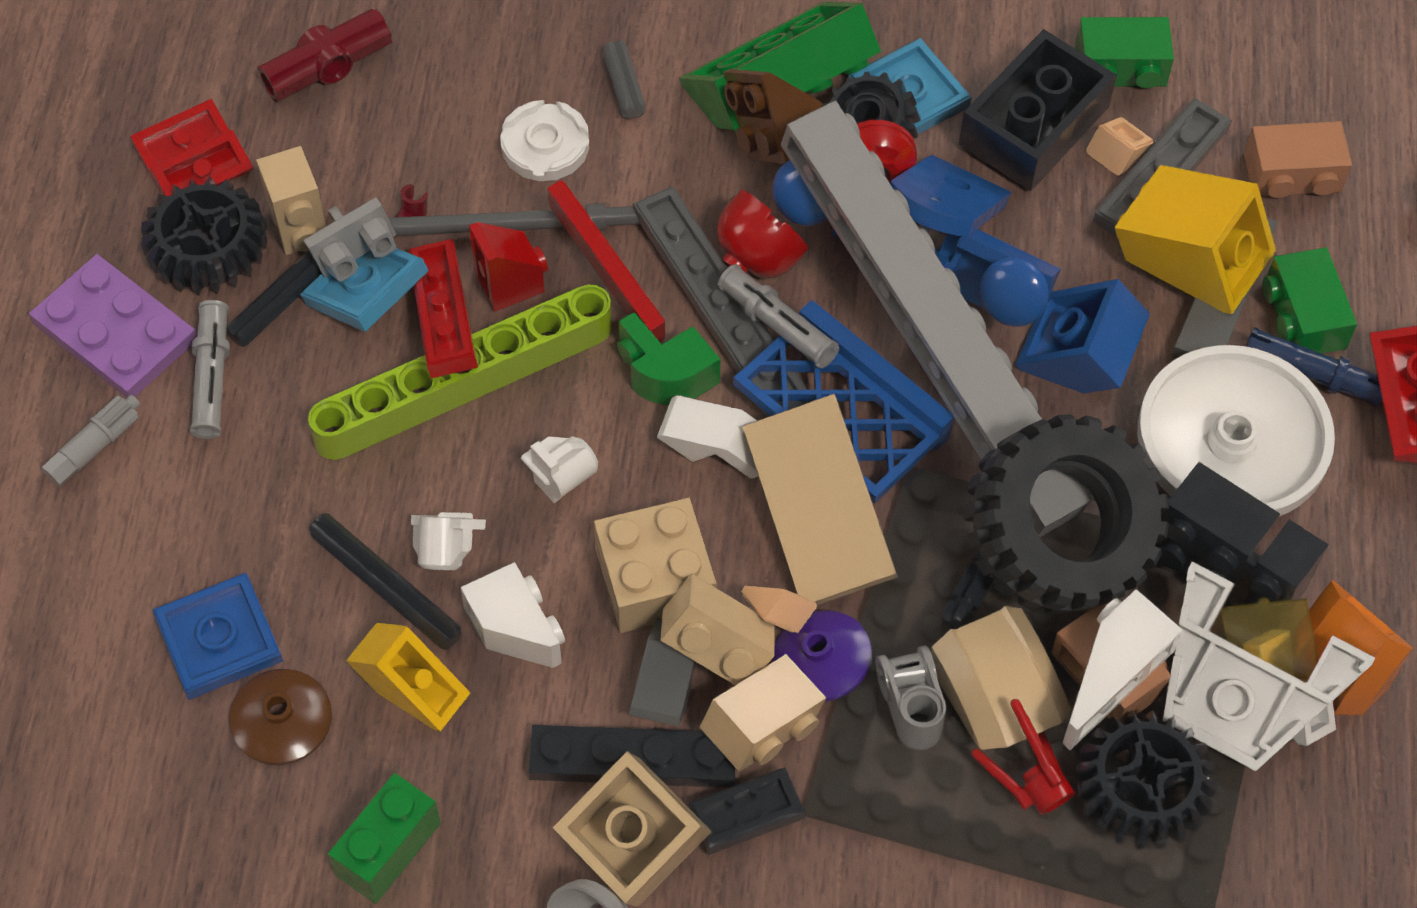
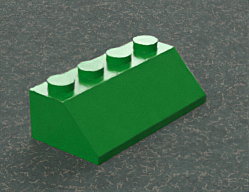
M822 2L679 77L683 88L716 128L734 130L737 133L739 125L735 111L728 105L724 93V87L727 85L724 76L725 71L736 69L770 72L805 93L808 91L809 94H813L830 87L833 84L832 78L843 72L844 74H852L864 69L869 65L867 59L882 51L862 3Z

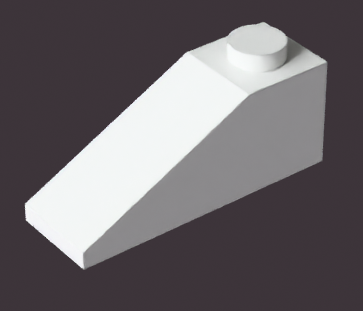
M1137 589L1123 602L1118 598L1113 599L1097 617L1100 627L1062 743L1069 750L1081 741L1175 651L1183 630Z

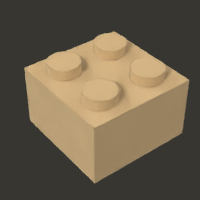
M690 498L594 521L595 549L620 633L655 625L657 618L662 619L665 605L691 573L716 588V580Z
M628 751L553 827L625 904L639 907L712 832L639 757Z

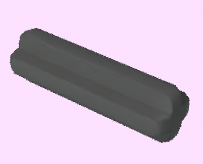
M622 40L615 41L614 43L608 42L603 48L604 59L622 116L626 119L641 117L645 113V102L627 45Z

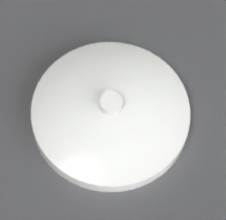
M1217 345L1205 347L1186 353L1173 360L1157 374L1150 384L1138 418V442L1148 453L1143 460L1149 469L1157 467L1162 477V480L1157 483L1170 496L1173 495L1195 465L1201 462L1279 512L1280 516L1299 507L1317 490L1331 463L1334 452L1335 432L1329 408L1316 386L1300 370L1285 360L1268 352L1245 346Z

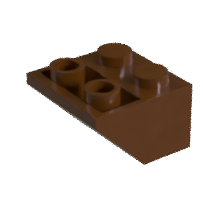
M736 69L725 71L724 76L727 85L724 87V93L728 105L735 111L739 125L736 133L737 140L742 151L747 154L749 159L781 164L789 161L790 159L781 147L787 124L823 107L822 102L770 72Z

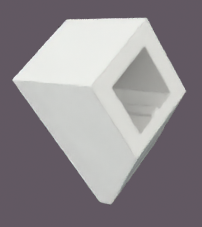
M515 562L461 587L464 609L486 649L551 668L562 664L560 644L565 642V637L561 627L553 615L545 617L539 606L543 599L535 580L531 575L524 578Z

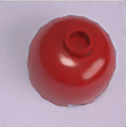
M741 189L736 196H733L719 216L716 228L718 242L727 253L722 258V261L728 267L737 264L746 273L749 272L759 278H776L786 274L798 264L809 247L785 221L781 223L770 214L772 210L745 190Z

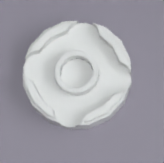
M544 100L529 102L517 107L506 117L502 126V133L500 135L502 156L509 168L524 178L536 181L561 179L575 172L584 163L589 151L588 125L578 111L565 103L556 101V105L545 104Z

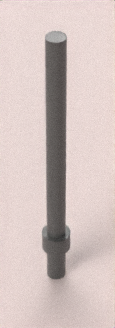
M605 203L586 204V208H584L600 231L606 230V226L640 224L633 206L605 207ZM552 210L389 218L397 234L396 236L470 232L469 225L476 222L514 230L564 228Z

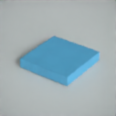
M921 38L869 64L864 69L848 75V78L854 79L863 76L864 72L868 71L871 76H880L885 72L892 83L898 79L902 80L907 90L906 92L911 91L917 102L915 107L918 109L921 121L914 123L918 134L965 110L971 105L972 97Z
M398 248L382 258L374 257L371 251L355 259L358 269L351 277L340 282L331 274L327 277L321 274L300 295L308 307L366 332L429 270L422 258Z

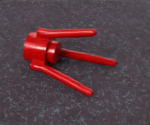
M1012 699L1010 705L1039 764L1023 774L1022 778L1026 782L1024 788L980 749H973L971 755L1015 796L1024 811L1034 805L1040 815H1045L1066 803L1076 793L1062 772L1045 732L1037 734L1020 700Z

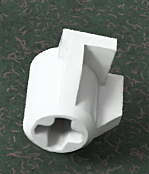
M573 436L570 438L547 437L541 442L537 441L521 457V460L532 470L534 482L553 503H556L568 492L594 475L598 469V460L589 445L581 438Z
M441 512L438 516L411 515V525H414L413 548L418 555V564L423 569L431 570L459 569L462 566V560L472 549V530H485L486 520L473 519L472 513Z

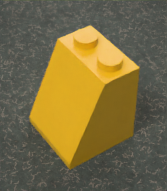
M1160 165L1150 180L1143 185L1139 195L1128 210L1120 216L1117 225L1114 227L1126 261L1221 312L1231 315L1276 252L1258 184Z

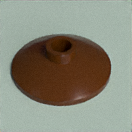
M290 669L272 670L251 679L237 693L230 709V730L238 747L253 760L269 765L291 764L312 754L325 740L331 725L332 709L326 691L311 676ZM285 704L287 706L285 712L280 715L269 713V710L275 705Z

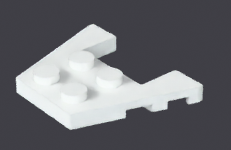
M1191 562L1188 568L1184 602L1179 621V627L1183 631L1176 646L1175 656L1173 657L1163 721L1166 722L1168 718L1174 716L1176 720L1175 728L1183 731L1192 727L1195 739L1257 771L1373 664L1375 657L1332 635L1309 680L1304 682L1210 631L1235 584Z

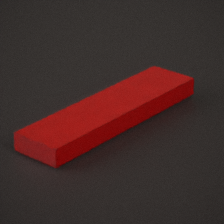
M561 180L549 186L547 192L551 210L625 313L630 315L635 312L660 343L663 342L666 336L664 318L572 191Z
M448 239L408 249L410 254L422 258L429 270L414 285L430 378L478 368L454 240Z

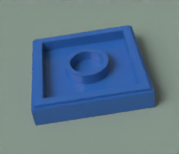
M247 572L152 610L188 700L284 662Z

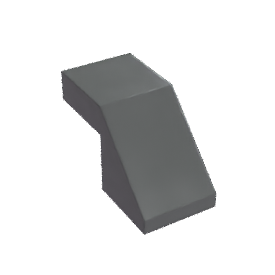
M657 618L647 640L629 715L679 726L688 705L696 661L661 641L662 619Z

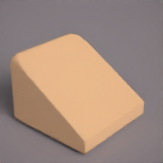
M1119 117L1099 125L1086 152L1112 173L1119 176L1125 173L1149 151L1155 142L1123 117Z
M744 586L741 591L743 593L742 596L764 621L792 633H799L817 607L814 601L785 589Z

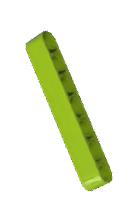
M597 285L580 286L473 333L472 337L478 368L470 369L471 371L468 373H453L431 379L427 368L426 356L423 355L321 400L312 407L308 416L316 451L326 459L338 460L602 343L609 337L612 329L609 294ZM588 313L597 314L596 316H592V317L584 316L585 314H588ZM545 332H555V334L549 336L542 335ZM505 350L513 351L512 353L506 355L499 354L501 351ZM419 388L428 389L422 393H413L414 390ZM377 407L385 408L382 411L376 413L368 412L371 409ZM330 427H341L334 432H324Z

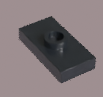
M785 767L689 803V809L712 831L703 840L708 855L805 818V810Z

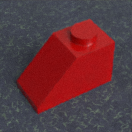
M481 222L469 225L475 277L494 312L545 292L543 273L548 272L546 258L539 246H531L524 231Z

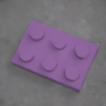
M98 254L91 258L29 313L31 321L36 327L126 398L130 394L136 397L192 346V341L197 337L196 330Z

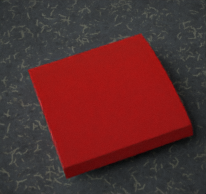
M212 99L130 136L131 143L161 194L165 196L172 195L173 184L181 189L189 187L191 178L198 185L205 184L210 176L216 182V186H219L227 179L232 181L254 170L234 131L229 130Z

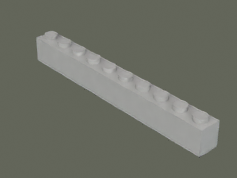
M834 101L787 124L781 147L981 460L986 453L997 448V443L1024 427L1041 420L1042 418L1038 414V405L1034 396L1027 388H1022L1014 377L1012 365L1007 354L992 343L986 333V325L981 314L975 308L969 307L960 293V284L957 277L949 268H944L937 258L930 235L924 229L917 227L910 216V209L906 198L899 190L892 188L884 176L885 171L880 158L873 151L869 152L862 142L860 131L854 118L849 113L844 114L837 101ZM1053 469L1045 471L1038 476L1030 496V516L1039 537L1080 515L1094 500L1089 489L1080 480L1066 472Z

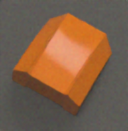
M1331 580L1291 637L1294 655L1293 664H1295L1297 677L1309 679L1332 635L1375 657L1373 664L1333 700L1334 715H1363L1388 691L1413 647L1339 584Z

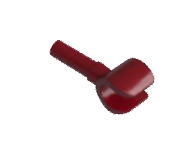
M409 184L403 187L400 194L401 210L396 217L426 216L428 193L425 192L419 200H413L414 185Z

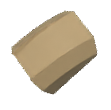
M1004 606L1001 610L958 629H950L931 648L937 680L980 750L1005 748L1026 739L1010 705L1012 699L1020 700L1037 734L1061 724L1071 711L1054 667L1022 608Z

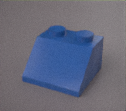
M1119 279L1052 291L1045 311L1032 325L1016 366L1022 372L1083 394L1121 388L1150 313Z

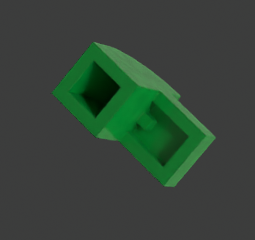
M635 312L619 321L620 342L617 343V348L623 360L631 367V388L642 398L656 404L669 405L672 397L678 395L695 399L720 384L721 359L693 326L661 344Z

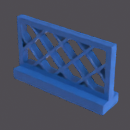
M811 300L799 311V315L803 316L831 340L838 343L839 351L835 359L824 368H818L813 361H786L785 349L791 344L779 336L733 378V385L769 416L787 411L788 401H815L835 394L837 401H849L850 419H844L847 430L851 431V442L858 462L886 461L887 474L876 485L863 475L871 500L875 504L932 449L937 451L949 439L954 416L821 306ZM779 355L780 361H773ZM760 372H780L781 390H761L751 380ZM786 372H814V390H787ZM820 372H839L847 379L848 390H821ZM776 401H781L782 406H780ZM856 401L876 402L883 408V419H857ZM857 431H884L885 449H858ZM891 431H911L922 441L914 449H893ZM893 460H901V461L894 467V462H893Z

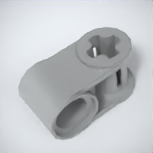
M928 646L918 647L916 653L890 659L886 655L876 656V672L880 689L888 703L897 735L901 742L916 750H924L934 746L940 740L946 704L937 680L934 660ZM915 713H922L928 715L932 720L921 723L913 720L910 716Z

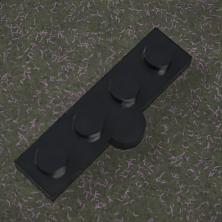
M532 725L529 780L597 783L628 751L639 757L669 786L721 788L735 786L734 765L703 731Z

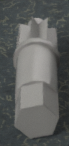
M131 394L126 399L117 395L94 417L92 416L89 419V423L42 466V472L51 482L61 488L109 443L113 444L139 418L135 410L141 405L140 402Z

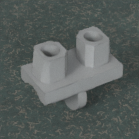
M376 197L344 216L337 206L334 205L327 210L333 222L304 239L323 276L327 277L331 274L340 282L356 273L358 265L355 259L371 251L374 257L382 258L396 250L397 247L394 236L397 234L383 206Z

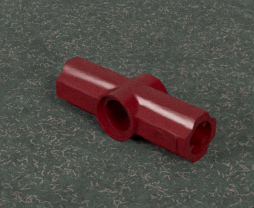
M370 9L333 29L326 25H317L310 28L300 37L297 47L258 66V74L270 97L274 101H280L319 80L324 84L339 82L349 74L354 62L391 44L392 35L381 13L377 9Z

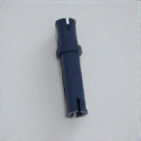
M1254 327L1246 343L1247 347L1268 352L1285 360L1300 370L1308 379L1327 386L1326 391L1336 394L1337 391H1341L1370 402L1375 406L1380 404L1382 397L1377 374L1349 364L1350 359L1343 356L1335 359L1261 331L1259 328Z

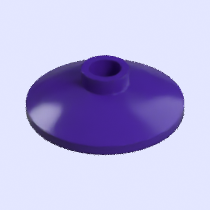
M817 611L812 613L799 633L783 630L774 646L772 662L787 654L826 697L825 702L849 694L863 681L871 665L872 646L867 632L854 618L836 611ZM827 644L820 652L811 651L818 645Z

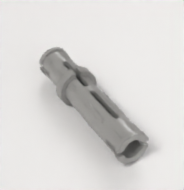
M737 264L731 265L722 273L718 282L719 289L744 306L745 313L752 320L764 322L783 337L785 341L813 361L818 368L828 366L835 359L839 351L838 343L831 340L803 316L780 300L778 292L773 287L766 284L761 285Z
M205 300L198 306V337L192 341V354L196 357L190 433L197 438L214 439L219 437L221 433L224 359L230 354V343L226 340L229 306L222 301Z

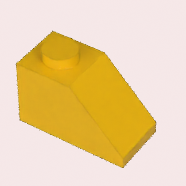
M376 623L346 660L379 695L435 731L441 732L470 694L469 690L407 626Z

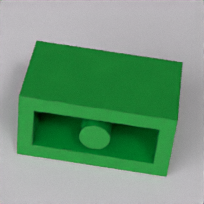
M1081 17L1075 49L1117 74L1114 87H1167L1174 61L1169 17Z
M1324 247L1274 256L1268 274L1263 278L1262 288L1266 301L1269 304L1273 303L1278 316L1277 330L1279 337L1321 354L1347 349L1358 324L1328 248Z
M394 772L329 851L328 857L335 876L368 900L377 904L440 826L441 822L436 801Z

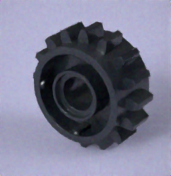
M868 71L864 72V75L861 77L847 78V83L839 89L834 88L832 90L834 96L830 103L837 101L844 114L849 113L856 123L864 122L872 116H879L877 120L896 123L905 128L913 138L918 137L914 123L921 121V116L917 107H915L917 102L911 91L906 92L907 90L902 80L898 79L892 83L887 73L883 72L880 76H871Z

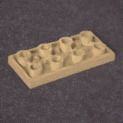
M835 394L743 426L798 595L819 605L898 577Z

